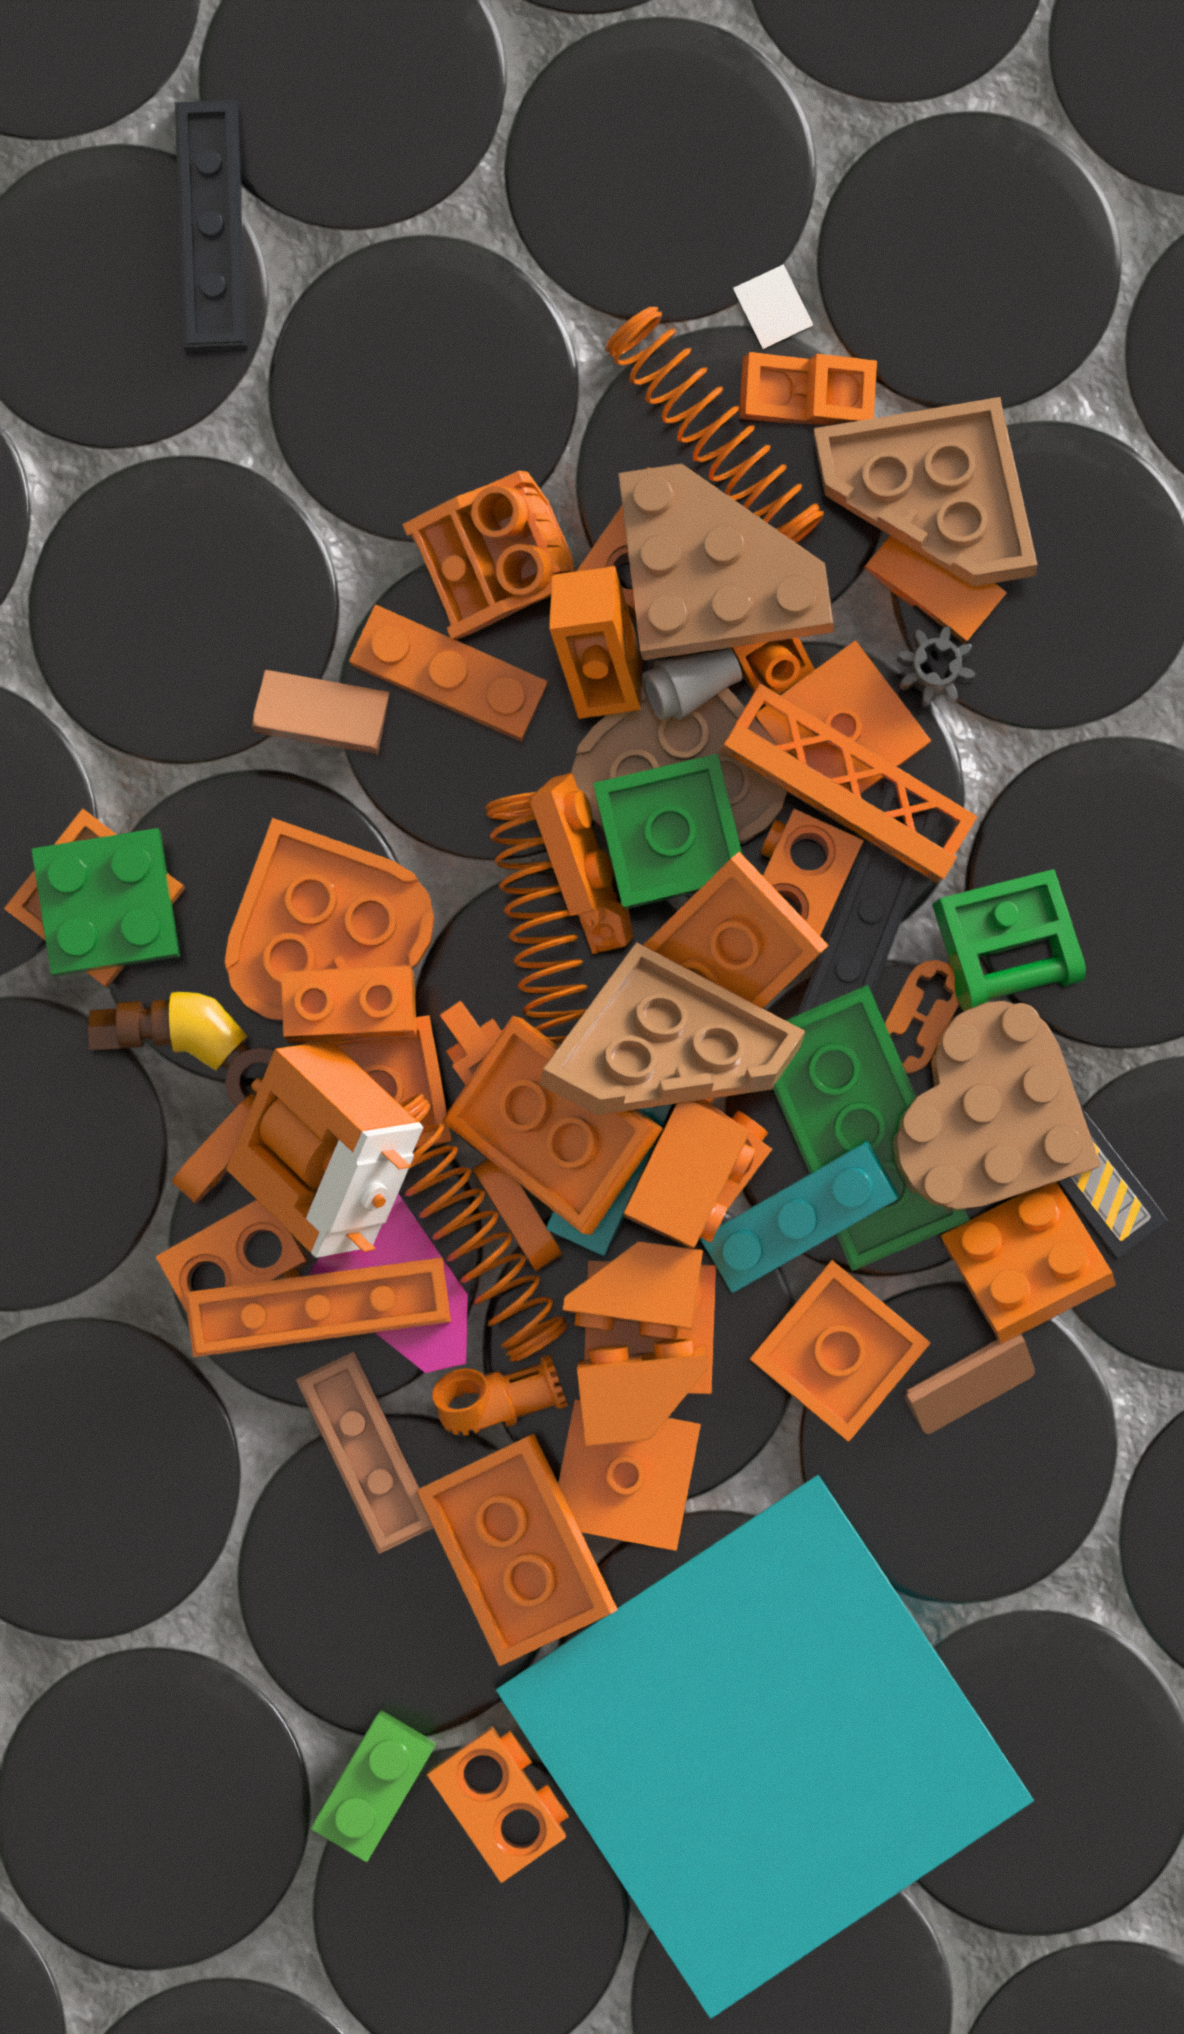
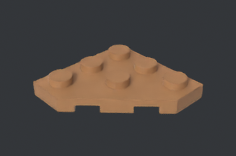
M1000 397L814 428V444L825 496L972 586L1036 576L1037 560Z
M683 464L619 473L640 652L643 660L834 632L827 573L823 561Z
M636 942L543 1068L539 1085L595 1115L771 1090L800 1049L805 1031Z

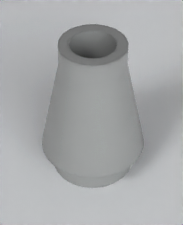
M731 648L654 661L653 669L642 674V683L648 702L656 716L661 720L671 716L680 720L728 686L742 680L738 660Z

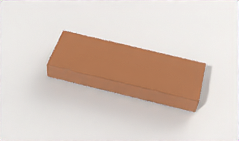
M352 1352L296 1379L378 1554L434 1528L416 1491L420 1489L356 1353Z

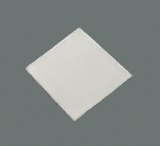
M784 264L733 288L763 349L813 326Z

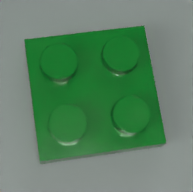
M718 754L593 783L623 910L696 893L738 852L742 854Z
M159 828L32 848L50 973L53 977L180 957L162 837Z

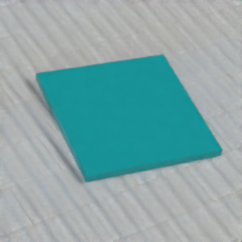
M819 1475L814 1476L619 1606L618 1610L598 1620L496 1688L500 1698L710 2019L1034 1802V1799Z

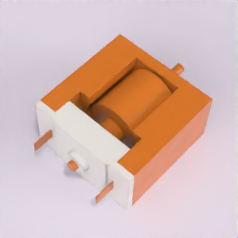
M333 1041L277 1048L273 1052L263 1079H256L251 1085L257 1094L226 1170L316 1258L360 1249L363 1252L375 1250L376 1248L373 1244L381 1225L386 1223L407 1171L411 1168L410 1164L414 1157L412 1153L423 1130V1126Z

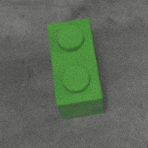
M381 1710L373 1720L313 1822L311 1829L363 1861L368 1862L437 1743Z

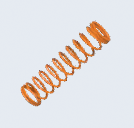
M648 307L624 323L605 344V352H609V357H614V364L627 365L637 361L630 373V383L640 385L653 380L646 392V403L657 404L669 399L661 413V421L664 423H674L686 418L677 432V441L687 443L702 437L693 451V461L704 462L718 456L709 470V480L721 481L735 475L727 485L725 494L733 500H738L751 494L743 505L748 509L758 495L778 475L786 470V465H780L756 484L730 496V492L738 480L757 460L770 450L771 445H765L756 454L735 468L721 475L714 476L721 462L744 438L754 431L755 426L750 425L727 444L707 455L698 457L700 450L707 440L724 422L738 412L739 406L732 407L721 418L706 428L683 438L682 435L690 422L708 403L723 392V387H717L702 401L674 417L667 418L668 411L692 384L706 374L707 367L699 369L686 382L672 391L651 399L652 392L659 382L673 367L690 355L691 348L684 349L667 365L656 372L636 380V373L642 364L657 348L673 337L676 329H669L645 350L630 358L619 360L620 355L642 341L661 321L662 312H658V307ZM797 484L783 496L754 512V514L759 517L767 513L763 520L768 523L779 509L802 489V484ZM813 503L802 513L776 529L797 543L823 519L824 511H820V506Z
M530 792L491 801L486 804L484 809L487 811L485 815L488 818L512 820L495 828L489 836L496 843L516 845L501 852L495 858L494 863L497 866L506 869H524L502 880L499 884V889L512 894H529L509 903L504 909V914L512 918L534 919L515 927L508 937L517 943L538 944L516 955L513 959L515 965L522 968H547L523 978L518 984V988L524 992L552 993L528 1003L522 1010L523 1014L529 1017L557 1018L535 1027V1029L541 1032L553 1026L579 1019L587 1009L555 1012L529 1011L530 1009L563 996L585 991L588 986L585 984L553 987L524 986L540 977L580 966L583 963L580 959L552 962L519 961L530 954L575 941L579 937L576 934L551 937L515 936V934L535 925L570 916L568 909L534 913L510 911L512 908L530 900L562 892L559 885L534 888L505 886L520 877L553 868L551 861L535 863H506L500 861L518 851L544 844L542 837L519 839L496 837L498 833L506 829L536 820L529 801L536 792ZM567 1036L547 1038L553 1043H562Z
M417 1094L400 1103L412 1117L420 1112L414 1118L418 1122L427 1115L431 1106L428 1100L424 1099V1094ZM443 1124L425 1126L420 1135L438 1130L428 1141L412 1153L414 1157L410 1164L411 1167L448 1151L452 1152L435 1169L406 1191L405 1196L410 1197L454 1175L465 1173V1175L445 1194L421 1211L419 1218H425L457 1201L479 1194L468 1208L433 1235V1239L438 1240L472 1222L493 1216L487 1225L476 1235L448 1255L446 1261L451 1262L480 1246L501 1238H507L492 1255L464 1275L460 1283H466L497 1266L520 1259V1262L513 1270L488 1291L476 1298L474 1304L479 1305L514 1286L534 1281L531 1287L519 1299L488 1321L487 1326L492 1327L502 1320L534 1305L544 1302L548 1303L542 1312L501 1345V1348H507L505 1354L509 1356V1361L516 1362L522 1360L558 1338L565 1332L568 1323L564 1322L565 1318L563 1316H557L538 1324L550 1312L554 1300L550 1297H540L525 1302L537 1289L540 1278L535 1275H528L510 1281L523 1268L527 1257L524 1254H512L495 1260L510 1245L513 1235L509 1232H500L481 1239L496 1224L499 1213L498 1211L490 1210L466 1218L483 1201L485 1191L483 1189H472L451 1197L468 1181L472 1170L468 1167H460L436 1176L455 1158L458 1148L457 1146L448 1145L421 1155L438 1140L444 1131Z

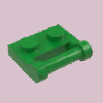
M1055 869L939 898L932 904L955 976L954 988L956 998L964 1011L988 1003L990 999L1055 982L1062 986H1068L1083 982L1085 979L1086 966ZM1044 940L1049 941L1052 950L1051 958L983 975L978 960L979 957Z

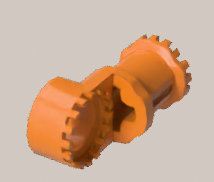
M551 1354L542 1356L538 1364L506 1375H502L498 1370L486 1375L475 1369L463 1368L453 1370L438 1380L432 1391V1399L442 1425L445 1427V1430L449 1432L452 1430L455 1435H459V1431H462L463 1435H469V1430H474V1433H477L480 1429L503 1421L509 1427L515 1425L519 1417L555 1406L557 1409L568 1406ZM463 1393L479 1394L478 1400L467 1408L452 1409L448 1407L456 1396L459 1398L463 1396Z

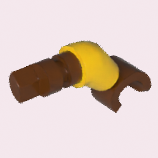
M172 992L170 999L153 1000L151 1008H143L141 1001L118 1002L116 1009L90 1010L89 1050L143 1048L145 1040H153L155 1047L172 1046L175 1053H189L214 1071H218L223 1067L227 1071L225 1086L228 1098L235 1107L250 1095L245 1084L246 1073L250 1067L258 1062L269 1065L273 1052L277 1049L270 1046L248 1048L244 1044L248 1038L245 1032L214 998L200 993Z

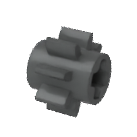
M946 626L941 631L939 638L929 640L920 629L915 631L913 637L914 644L917 647L916 653L899 651L896 659L901 665L910 667V674L903 678L899 685L900 689L907 690L915 686L917 690L923 693L921 698L923 707H927L933 696L941 694L944 695L950 704L956 703L958 693L954 686L955 681L971 683L975 676V672L971 669L961 667L962 660L968 656L972 649L971 644H963L957 648L955 644L949 641L950 627ZM930 654L936 662L946 659L950 663L944 674L945 679L941 680L935 672L925 675L921 671L927 660V655Z

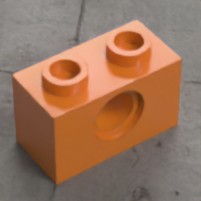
M615 566L552 575L549 629L578 718L641 710L643 658Z

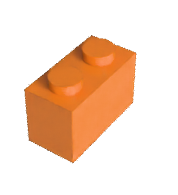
M693 1101L677 1103L624 1211L623 1217L689 1249H694L699 1237L711 1243L728 1207L717 1203L720 1193L727 1179L740 1184L756 1151L755 1148L745 1144L751 1129Z

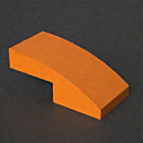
M748 352L742 357L739 419L810 425H837L873 419L877 361L825 354H815L812 358L805 359Z
M889 536L864 567L865 570L911 608L916 605L943 628L945 626L950 627V634L962 644L968 641L1007 593L996 583L972 586L892 536Z

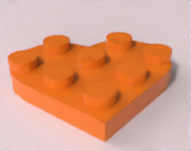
M272 818L228 937L225 965L228 970L231 987L248 1009L269 1021L283 1023L281 972L411 965L413 970L419 965L432 943L435 917L431 898L415 874L393 860Z

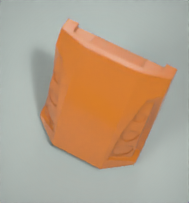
M526 471L514 472L491 484L456 496L402 524L407 536H412L432 577L449 619L450 626L447 627L451 639L457 640L473 634L531 604L550 597L552 575L575 572L573 556L552 507L533 478Z

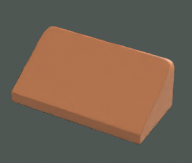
M265 670L251 727L254 733L378 755L390 692Z
M1020 1334L1003 1344L998 1339L905 1390V1394L902 1396L921 1430L925 1434H931L1032 1378L1035 1374V1368L1025 1340Z

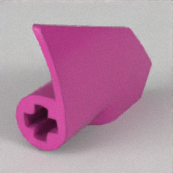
M398 1193L386 1223L381 1225L373 1244L376 1248L375 1250L363 1252L360 1249L320 1257L308 1275L432 1259L442 1256ZM444 1259L443 1264L451 1322L375 1332L425 1373L466 1364L468 1295Z

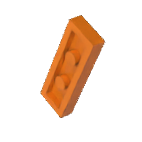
M376 604L349 660L352 667L521 742L524 740L548 687V681L451 639Z

